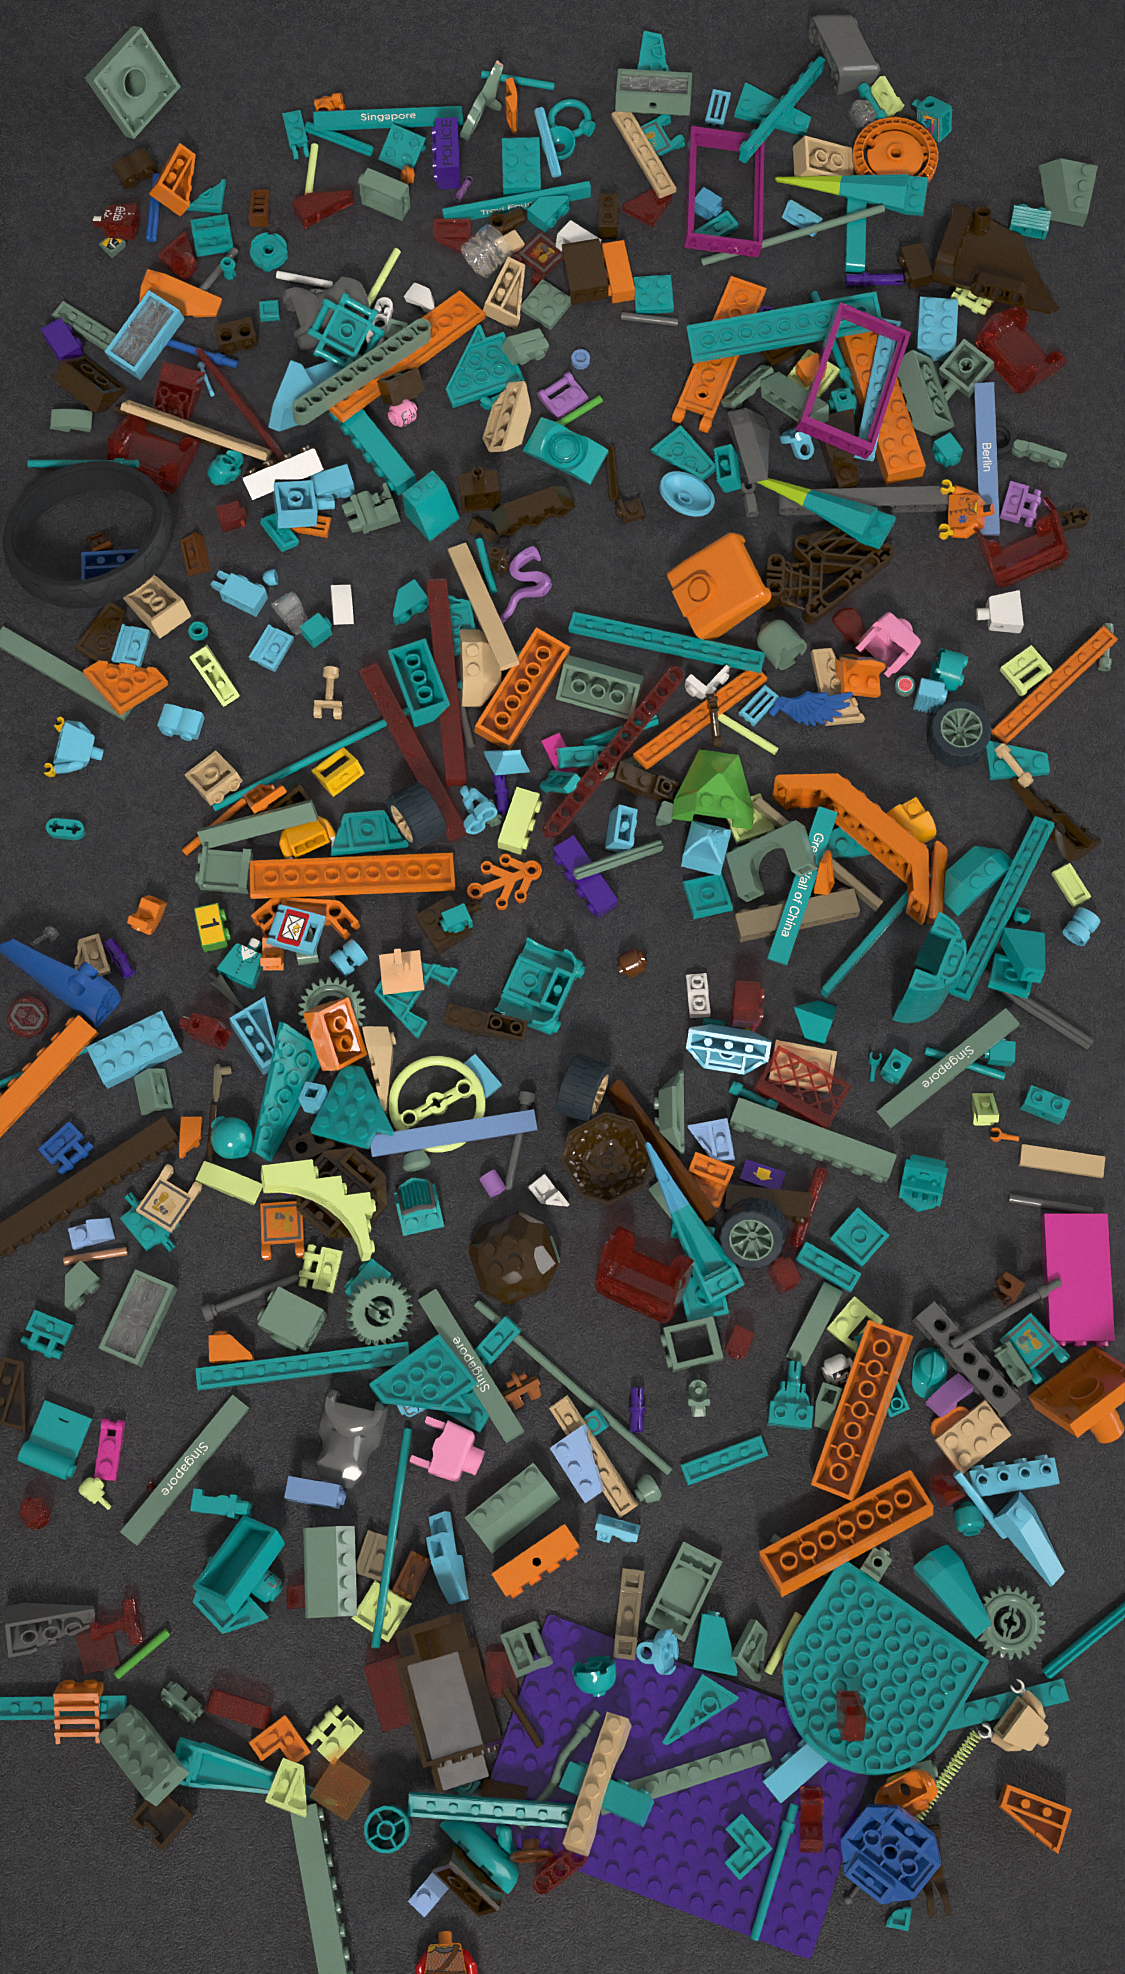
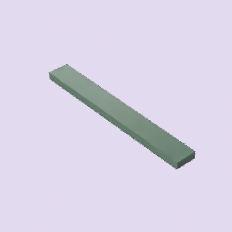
M4 626L1 628L0 649L123 721L133 709L131 708L119 716L84 676V673Z

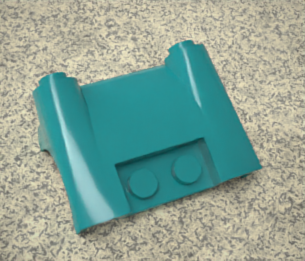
M527 937L523 952L520 953L501 995V1000L498 1007H495L494 1012L527 1020V1027L548 1035H552L553 1032L557 1033L561 1022L558 1021V1016L574 981L577 978H582L585 972L584 962L575 958L574 954L567 949H564V951L552 950Z

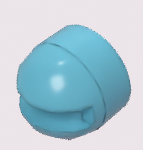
M275 569L268 570L263 574V580L267 585L278 584V575Z

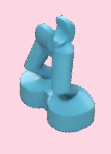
M464 785L460 789V793L464 797L462 801L469 816L465 819L463 826L468 834H477L484 830L487 821L497 815V809L494 803L488 802L489 800L477 789L471 787L468 790L467 786ZM474 800L480 802V804L476 806V808L473 804Z

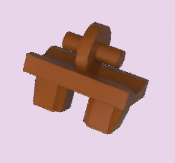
M514 1371L510 1373L513 1379L506 1382L509 1389L501 1393L505 1401L514 1410L524 1405L520 1395L527 1392L531 1400L542 1396L539 1387L541 1384L535 1375L527 1379L525 1373L517 1376Z

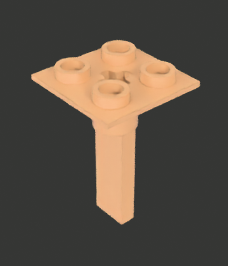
M394 949L392 954L379 955L383 995L424 990L420 950L401 952V949Z

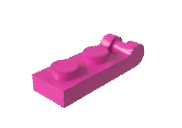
M108 1418L102 1419L94 1479L98 1477L100 1480L117 1481L125 1420H117L116 1422L110 1421ZM109 1430H116L115 1437L108 1436Z

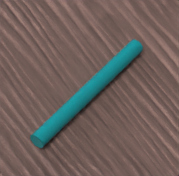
M482 70L481 78L488 79L491 72ZM501 74L500 77L501 82H506V79L513 77L514 83L553 91L555 87L553 82Z
M926 1047L924 1055L942 1060L948 1053ZM975 1062L967 1067V1069L1000 1080H1004L1006 1075L1005 1072Z

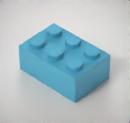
M920 297L916 319V352L932 358L933 361L945 362L956 349L957 299Z

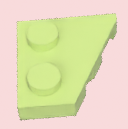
M283 1758L265 1802L306 1818L307 1803L304 1766Z

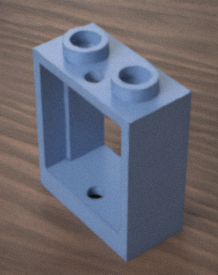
M288 1476L284 1498L288 1501L340 1510V1505L345 1504L346 1492L343 1491L344 1488L341 1485Z

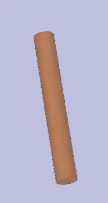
M127 1247L66 1256L63 1257L64 1265L78 1263L80 1260L87 1262L128 1255Z

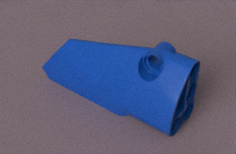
M15 939L0 943V953L95 1027L100 1026L121 1001V996L116 987L101 975H98L99 972L86 961L76 970L39 953Z

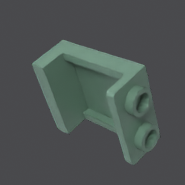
M203 846L202 852L198 854L200 871H196L195 882L198 883L200 890L249 894L250 861H253L254 857L252 850L243 849V852L209 850L207 846Z

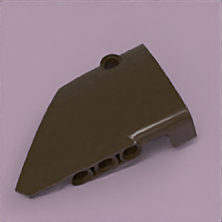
M956 204L938 251L932 282L969 290L976 297L1046 314L1059 311L1058 305L1044 285L1033 264L1022 235L990 219L991 210L987 207L979 206L972 212L973 208Z

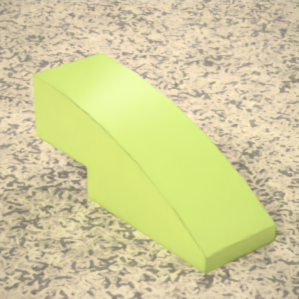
M206 1161L203 1162L195 1181L252 1205L256 1203L263 1187L259 1182Z

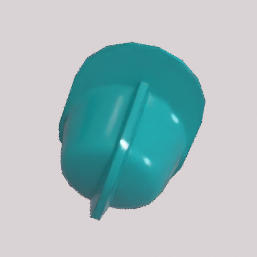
M924 1348L915 1355L913 1361L912 1387L915 1393L924 1399H929L946 1382V1359L937 1349Z

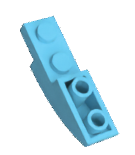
M444 1511L430 1516L431 1536L427 1537L426 1541L430 1560L440 1588L449 1604L467 1600L469 1597L463 1557L456 1553L451 1512Z

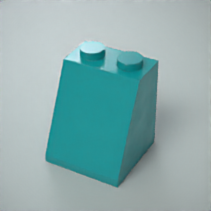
M431 471L402 493L405 515L429 542L460 519L445 483L434 471Z

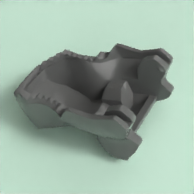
M341 277L325 290H306L299 287L285 290L282 298L283 303L288 311L296 312L300 328L293 333L295 338H298L300 350H309L320 342L306 333L312 327L322 307L323 299L338 305L345 292L349 294L350 298L370 308L361 282L352 278ZM347 304L344 305V308L359 315L362 318L364 317L365 314L348 306ZM329 309L318 333L323 335L334 313L333 310Z
M329 1389L319 1426L322 1448L316 1459V1464L322 1482L352 1489L366 1475L369 1457L381 1444L390 1404L377 1401L373 1411L339 1403L340 1392Z

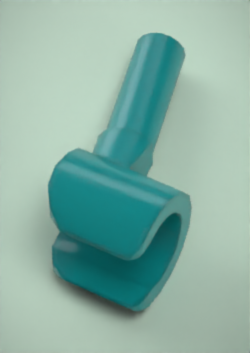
M501 393L491 399L484 395L480 400L482 402L480 406L490 410Z
M872 1052L869 1055L868 1062L871 1065L870 1082L875 1081L877 1065L880 1064L882 1058L881 1053H879L878 1060L872 1058Z

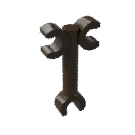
M714 693L705 694V697L707 698V709H709L711 741L714 747L722 746L717 714L719 711L717 705L718 697Z

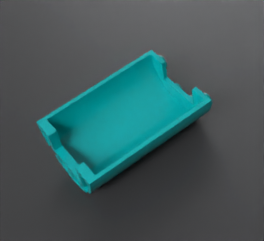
M938 912L914 966L933 974L931 975L919 969L915 970L902 1000L899 1001L892 1019L894 1021L915 1023L925 1020L936 1013L965 964L967 949L960 928L951 918L941 912Z

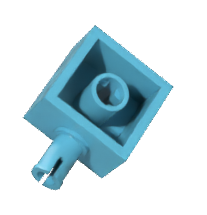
M313 480L273 483V500L278 529L317 526V510L335 509L334 497L316 498Z

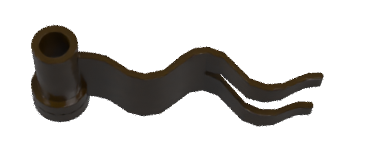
M939 1824L926 1826L935 1833L936 1839L942 1838ZM941 1862V1866L923 1887L927 1900L929 1919L934 1918V1894L931 1880L934 1881L940 1893L946 1916L951 1915L949 1895L943 1879V1862Z

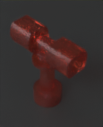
M135 1599L122 1601L124 1615L120 1616L121 1621L99 1626V1622L91 1623L92 1640H101L102 1634L123 1629L124 1634L128 1633L130 1646L144 1643L141 1627H138L136 1615H138Z

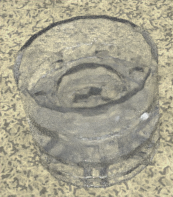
M486 224L475 234L476 238L471 237L468 242L461 246V251L468 264L483 277L491 275L492 271L498 268V264L502 265L508 257L512 256L510 245L503 235L493 226Z

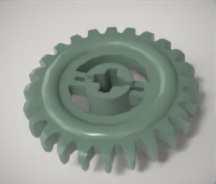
M328 977L325 984L322 979H319L320 986L312 983L313 991L306 988L308 996H301L305 1003H300L298 1006L304 1008V1010L298 1012V1015L304 1016V1012L318 1006L319 1002L326 996H337L341 999L349 997L358 1026L363 1025L358 1019L366 1017L360 1013L366 1007L359 1005V1003L364 1001V998L357 999L360 991L352 992L354 984L346 987L347 980L340 984L339 977H337L334 983H332L331 978ZM305 1018L300 1023H306Z
M383 1276L378 1281L377 1278L373 1277L371 1284L365 1280V1287L358 1285L359 1292H352L354 1299L348 1300L351 1307L346 1308V1311L350 1312L346 1316V1320L351 1321L348 1324V1328L353 1329L352 1334L354 1336L358 1335L359 1341H363L365 1338L367 1345H370L372 1340L373 1345L378 1346L380 1340L381 1344L386 1345V1338L394 1342L393 1334L401 1337L399 1329L407 1330L403 1323H411V1320L406 1318V1315L413 1314L412 1311L407 1309V1307L413 1306V1303L406 1301L411 1296L407 1293L403 1294L407 1289L405 1287L399 1288L401 1285L399 1281L394 1282L392 1278L386 1280ZM377 1296H385L391 1301L392 1309L382 1301L376 1300L372 1302L370 1300ZM369 1304H371L379 1310H382V1312L386 1314L388 1318L382 1314H379V1311L369 1306ZM365 1308H368V1314L371 1318L384 1324L378 1326L369 1324L365 1317Z
M1009 1585L1006 1586L1005 1592L1000 1586L997 1587V1594L993 1590H989L991 1598L982 1596L985 1602L983 1606L992 1623L978 1639L979 1642L986 1640L984 1649L992 1647L991 1655L999 1651L1000 1659L1007 1653L1009 1660L1013 1659L1014 1653L1018 1659H1021V1651L1029 1655L1028 1647L1036 1650L1034 1641L1042 1642L1038 1634H1044L1045 1631L1039 1627L1046 1624V1622L1039 1620L1044 1615V1612H1037V1609L1040 1607L1039 1603L1032 1604L1035 1597L1031 1596L1027 1599L1026 1590L1019 1594V1587H1015L1012 1592ZM1009 1606L1007 1613L1001 1614L997 1620L999 1629L1003 1631L1002 1636H1000L994 1627V1616L1000 1608ZM1019 1609L1025 1619V1628L1019 1637L1010 1639L1011 1633L1018 1630L1020 1626V1619L1016 1615V1611ZM1010 1617V1621L1013 1622V1626H1009L1007 1628V1624L1004 1623V1619H1009Z

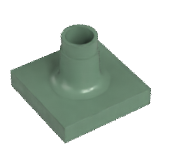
M132 26L85 77L125 137L132 139L143 130L181 87L143 29L137 26Z

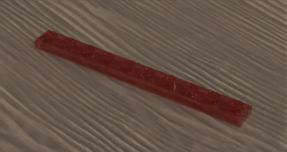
M377 662L359 670L364 684L416 781L425 786L438 805L446 824L447 830L445 835L448 841L452 843L468 835L462 820Z

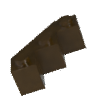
M555 485L499 505L490 516L498 535L513 536L523 526L538 527L550 516L563 518L575 508L568 488Z

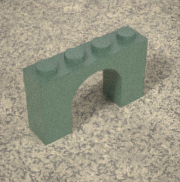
M797 820L789 821L785 826L771 830L760 838H754L744 846L735 847L726 854L738 897L749 902L765 894L759 876V865L762 858L773 849L782 848L785 850L791 871L799 877L818 869L804 825Z

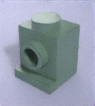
M880 1546L878 1549L873 1547L859 1570L876 1582H879L892 1562V1559L889 1558L890 1553ZM876 1558L881 1561L880 1567L874 1565Z

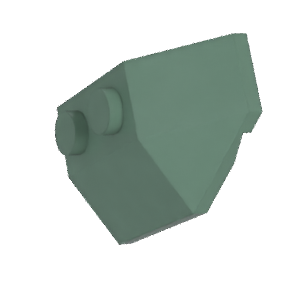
M679 1070L659 1090L658 1097H654V1109H658V1117H654V1125L668 1145L679 1156H684L683 1070Z

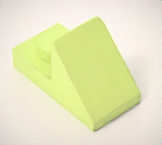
M972 1093L973 1124L994 1125V1122H999V1113L993 1093Z

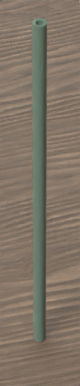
M478 1300L474 1305L496 1326L502 1320L481 1300ZM518 1334L513 1340L592 1410L598 1408L611 1427L666 1475L672 1471V1468Z

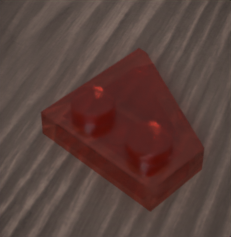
M651 189L625 203L622 206V211L653 227L672 201L673 195L670 194L659 199L654 189Z

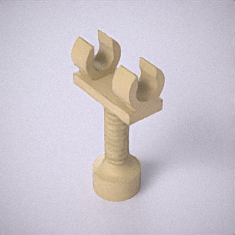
M326 666L323 668V677L327 679L325 701L314 700V718H322L323 708L334 709V719H342V701H333L334 680L339 677V668Z

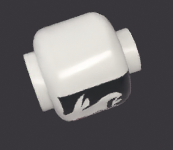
M842 1354L826 1359L821 1370L827 1383L831 1382L836 1386L846 1382L853 1362L850 1358L846 1359Z

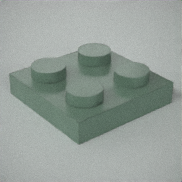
M542 279L521 304L520 311L551 330L571 306L569 296Z

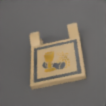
M167 1164L136 1209V1212L172 1233L194 1199L201 1192L202 1184L196 1181L188 1193L184 1192L167 1181L172 1176L174 1169L171 1165Z

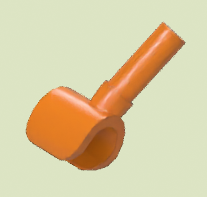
M999 1128L991 1129V1132L999 1133V1136L996 1138L990 1137L993 1142H998L1001 1139L1019 1141V1136L1002 1133Z

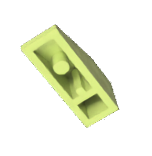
M207 644L190 655V659L223 707L240 696Z

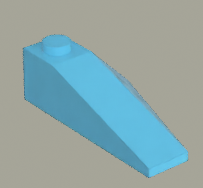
M1018 1491L993 1520L1051 1587L1065 1571L1034 1507Z

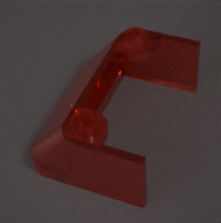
M1047 496L1043 500L1048 515L1041 517L1036 522L1037 534L1011 546L1001 549L1000 544L996 540L986 541L977 527L973 528L982 556L998 586L1007 587L1058 565L1068 558L1069 549L1057 510Z

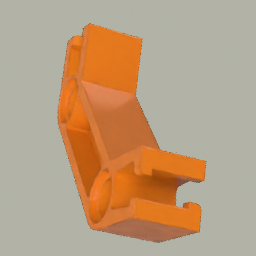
M290 897L272 898L251 915L253 922L261 927L264 934H269L276 914L273 910L279 905L325 916V925H331L344 940L350 937V933L346 929L343 930L340 926V923L345 919L351 923L355 931L360 928L358 920L340 901ZM333 910L341 911L338 916L330 915ZM271 915L272 918L265 925L263 923L260 924L259 921Z

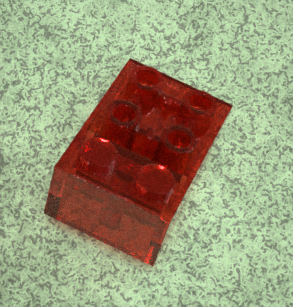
M163 361L152 408L190 421L202 390L206 372Z

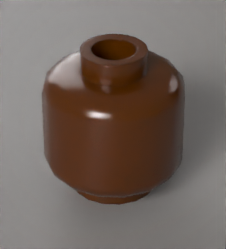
M631 948L619 955V964L616 966L622 976L626 974L629 978H633L646 970L648 961L641 949Z

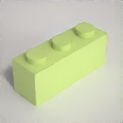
M516 787L498 839V848L520 855L523 849H527L530 840L527 837L529 830H534L536 823L534 816L535 813L540 812L542 806L540 794Z

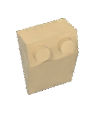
M804 136L793 146L794 177L854 175L852 148L808 136Z
M155 575L140 588L123 597L145 625L159 638L167 635L171 630L191 617L183 599Z

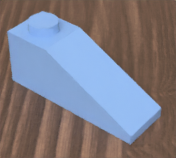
M431 1873L408 1902L425 1917L449 1888Z

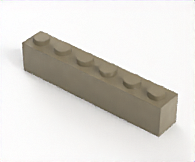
M844 887L828 895L817 894L816 897L809 898L799 930L858 917L860 909L854 888L848 889ZM787 900L780 901L774 906L766 904L759 906L756 910L742 909L735 914L734 922L739 942L775 935Z

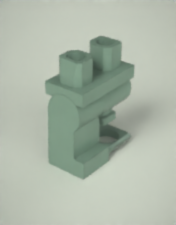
M387 483L382 485L384 491L381 496H378V493L371 495L369 491H363L357 495H351V501L342 505L346 517L357 514V518L348 521L352 533L363 530V533L366 534L369 531L400 522Z

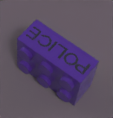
M457 117L435 118V126H431L434 182H438V189H458L461 187Z

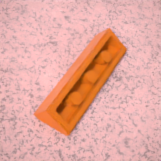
M936 841L932 847L929 906L926 915L927 924H933L938 912L943 913L948 850L939 841Z

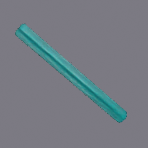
M1125 1601L1042 1669L1044 1675L1048 1679L1055 1676L1125 1618Z

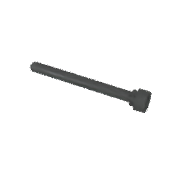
M520 1091L518 1098L520 1101L519 1105H521L520 1111L529 1110V1107L535 1102V1094ZM524 1133L515 1134L504 1184L506 1190H511L513 1187Z
M294 1274L216 1305L214 1303L201 1305L205 1320L207 1322L215 1319L214 1316H217V1313L271 1293L272 1290L276 1291L278 1286L284 1288L297 1283L300 1277Z

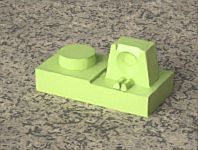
M879 76L871 87V93L880 108L884 109L887 117H893L905 105L900 100V97L895 95L886 77Z

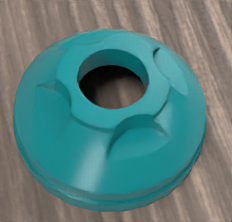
M563 126L550 128L554 147L557 144L565 146L562 152H556L558 160L568 158L575 149L574 134L570 129ZM541 141V143H542V149H543V151H544V153H545L544 146H543V142Z

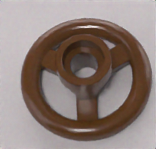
M531 1838L522 1840V1849L512 1852L509 1858L511 1861L518 1863L542 1862L553 1858L554 1852L551 1849L540 1848V1839Z

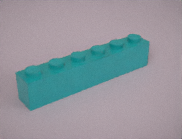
M363 409L343 423L329 411L331 418L335 422L338 421L340 423L342 432L352 438L351 442L357 450L360 448L363 452L362 455L365 461L374 466L373 469L379 478L383 477L390 492L394 491L399 496L416 484V477L413 471Z

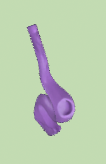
M534 546L520 552L510 563L509 570L515 579L534 581L537 585L518 589L512 594L507 608L499 616L502 624L512 615L520 599L543 597L552 587L550 577L543 572L519 571L530 560H541L539 552Z

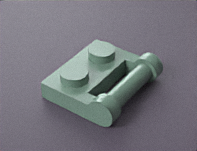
M537 1621L500 1635L516 1678L553 1664L552 1658L548 1656L538 1631L540 1627ZM528 1633L532 1637L540 1658L533 1661L524 1637Z

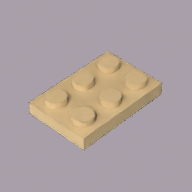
M776 1040L768 1081L830 1093L837 1051Z
M983 1400L937 1436L934 1441L955 1469L960 1470L963 1474L1010 1437L1011 1434L986 1400Z

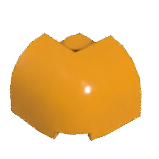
M917 797L903 805H897L886 813L892 816L902 828L909 830L911 835L918 841L926 843L935 838V823L929 811L926 812Z

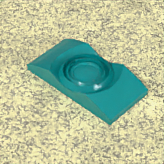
M543 417L540 418L523 449L524 453L591 485L609 452L606 448L588 437L576 434L561 424Z

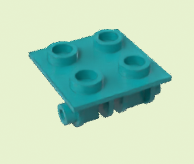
M392 124L378 160L399 169H404L405 166L414 169L420 153L426 149V145H424L426 138Z

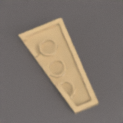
M832 648L812 650L811 658L818 693L827 692L828 695L841 694L840 679H836V657ZM852 696L843 701L849 702L850 706L845 709L835 710L841 712L842 717H831L834 720L833 722L824 720L825 726L864 722L865 718L857 707L858 703L855 697L853 698Z

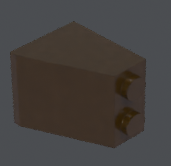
M599 238L561 244L563 274L571 305L609 299L608 282Z

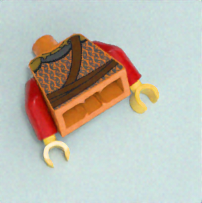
M450 1931L439 1932V1944L429 1945L428 1951L422 1954L415 1966V1974H478L476 1962L468 1950L462 1949L461 1943H452V1932Z

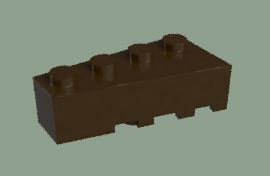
M854 409L829 414V421L825 422V424L855 436ZM818 439L834 489L856 488L858 479L855 455Z

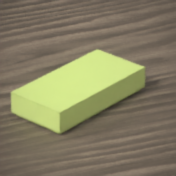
M1070 863L1052 872V876L1072 908L1090 899L1091 895Z

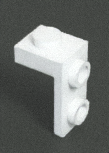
M726 665L707 686L691 674L685 682L686 691L703 702L706 699L705 694L715 693L716 687L720 683L724 684L730 676V667Z

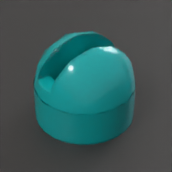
M1017 907L1013 914L1014 921L1016 923L1021 921V925L1027 923L1031 912L1025 908Z

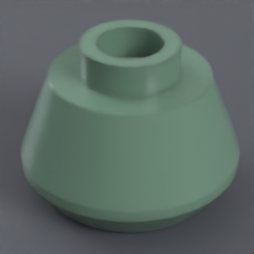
M424 1150L408 1151L404 1155L403 1169L406 1172L421 1170L428 1167L431 1161Z
M644 1474L636 1483L637 1489L634 1492L640 1501L644 1500L646 1503L660 1500L662 1494L651 1475Z

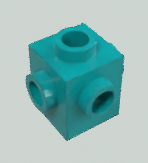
M850 387L835 389L831 392L830 399L827 400L830 412L837 413L854 409L855 414L857 402L855 395L851 394Z

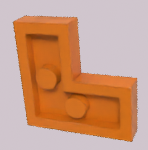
M284 1715L249 1742L261 1761L279 1748L288 1760L298 1763L311 1753V1750L287 1715Z

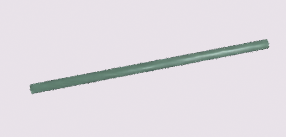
M882 204L763 240L762 248L885 212L884 205ZM718 253L701 258V262L705 266L738 255Z

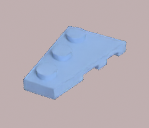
M586 1424L580 1426L550 1448L584 1503H587L604 1491L599 1469L593 1458V1448L587 1437Z

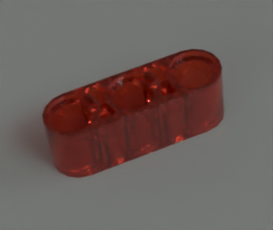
M211 1689L205 1711L265 1730L272 1707Z
M566 1848L562 1849L536 1871L533 1880L534 1890L541 1895L549 1893L587 1862L588 1857L584 1855L578 1857L573 1851ZM556 1864H564L567 1869L559 1870ZM545 1877L549 1883L543 1884L538 1878Z

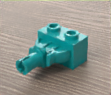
M788 1361L786 1390L785 1382L781 1381L780 1390L775 1394L773 1401H770L768 1406L767 1425L810 1430L812 1428L814 1406H810L809 1397L805 1393L806 1384L801 1385V1392H799L802 1362H796L794 1372L795 1361Z

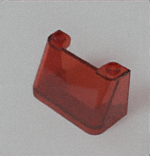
M1016 306L992 315L977 335L976 345L983 354L994 361V368L1016 393L1022 394L1059 371L1068 360L1060 351H1053L1048 356L1043 352L1025 330L1029 323L1027 312L1024 308Z
M129 413L108 437L107 460H114L115 458L138 460L139 468L135 469L151 478L161 491L171 494L179 488L198 452L199 441L191 437H184L180 441L179 446L147 433L145 421L141 417Z

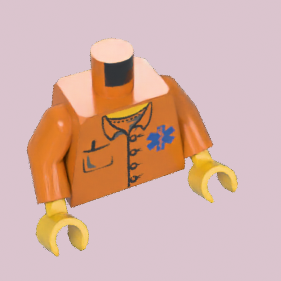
M950 480L942 481L941 484L948 486V489L941 488L940 492L942 494L952 492V495H949L948 525L941 524L939 526V531H945L941 532L939 537L943 540L948 538L949 535L952 538H969L977 530L985 526L986 516L994 515V505L985 504V501L977 493L957 485L953 487Z

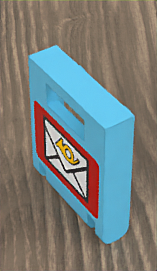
M279 905L278 911L280 912H276L269 932V936L275 939L267 938L266 943L314 957L326 917L289 906ZM310 924L312 928L316 929L312 943L305 941Z

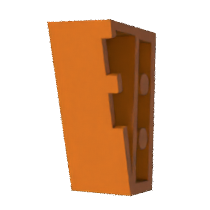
M181 143L170 154L149 195L180 217L190 206L189 195L192 189L191 178L194 172L196 155Z

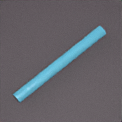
M960 1470L955 1471L953 1474L954 1478L1002 1539L1007 1538L1006 1534L993 1520L995 1517L993 1512Z

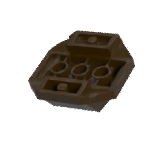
M354 1147L326 1150L313 1163L318 1168L319 1178L341 1176L342 1183H346L348 1195L370 1192V1197L375 1200L376 1211L372 1214L370 1225L387 1208L385 1174ZM296 1195L297 1211L328 1239L353 1238L341 1220L327 1208L313 1200Z

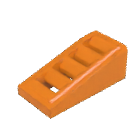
M826 850L819 864L814 886L815 894L828 895L835 883L832 855L829 850Z

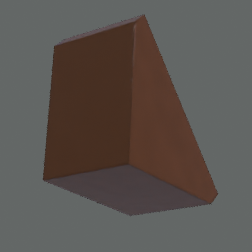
M104 530L86 538L93 552L113 550Z

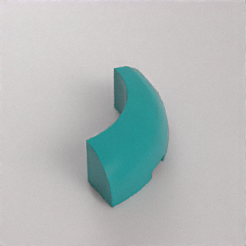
M445 1819L440 1824L442 1829L467 1853L469 1858L479 1868L481 1867L501 1889L509 1894L517 1883L519 1876L517 1863L510 1860V1855L477 1822Z

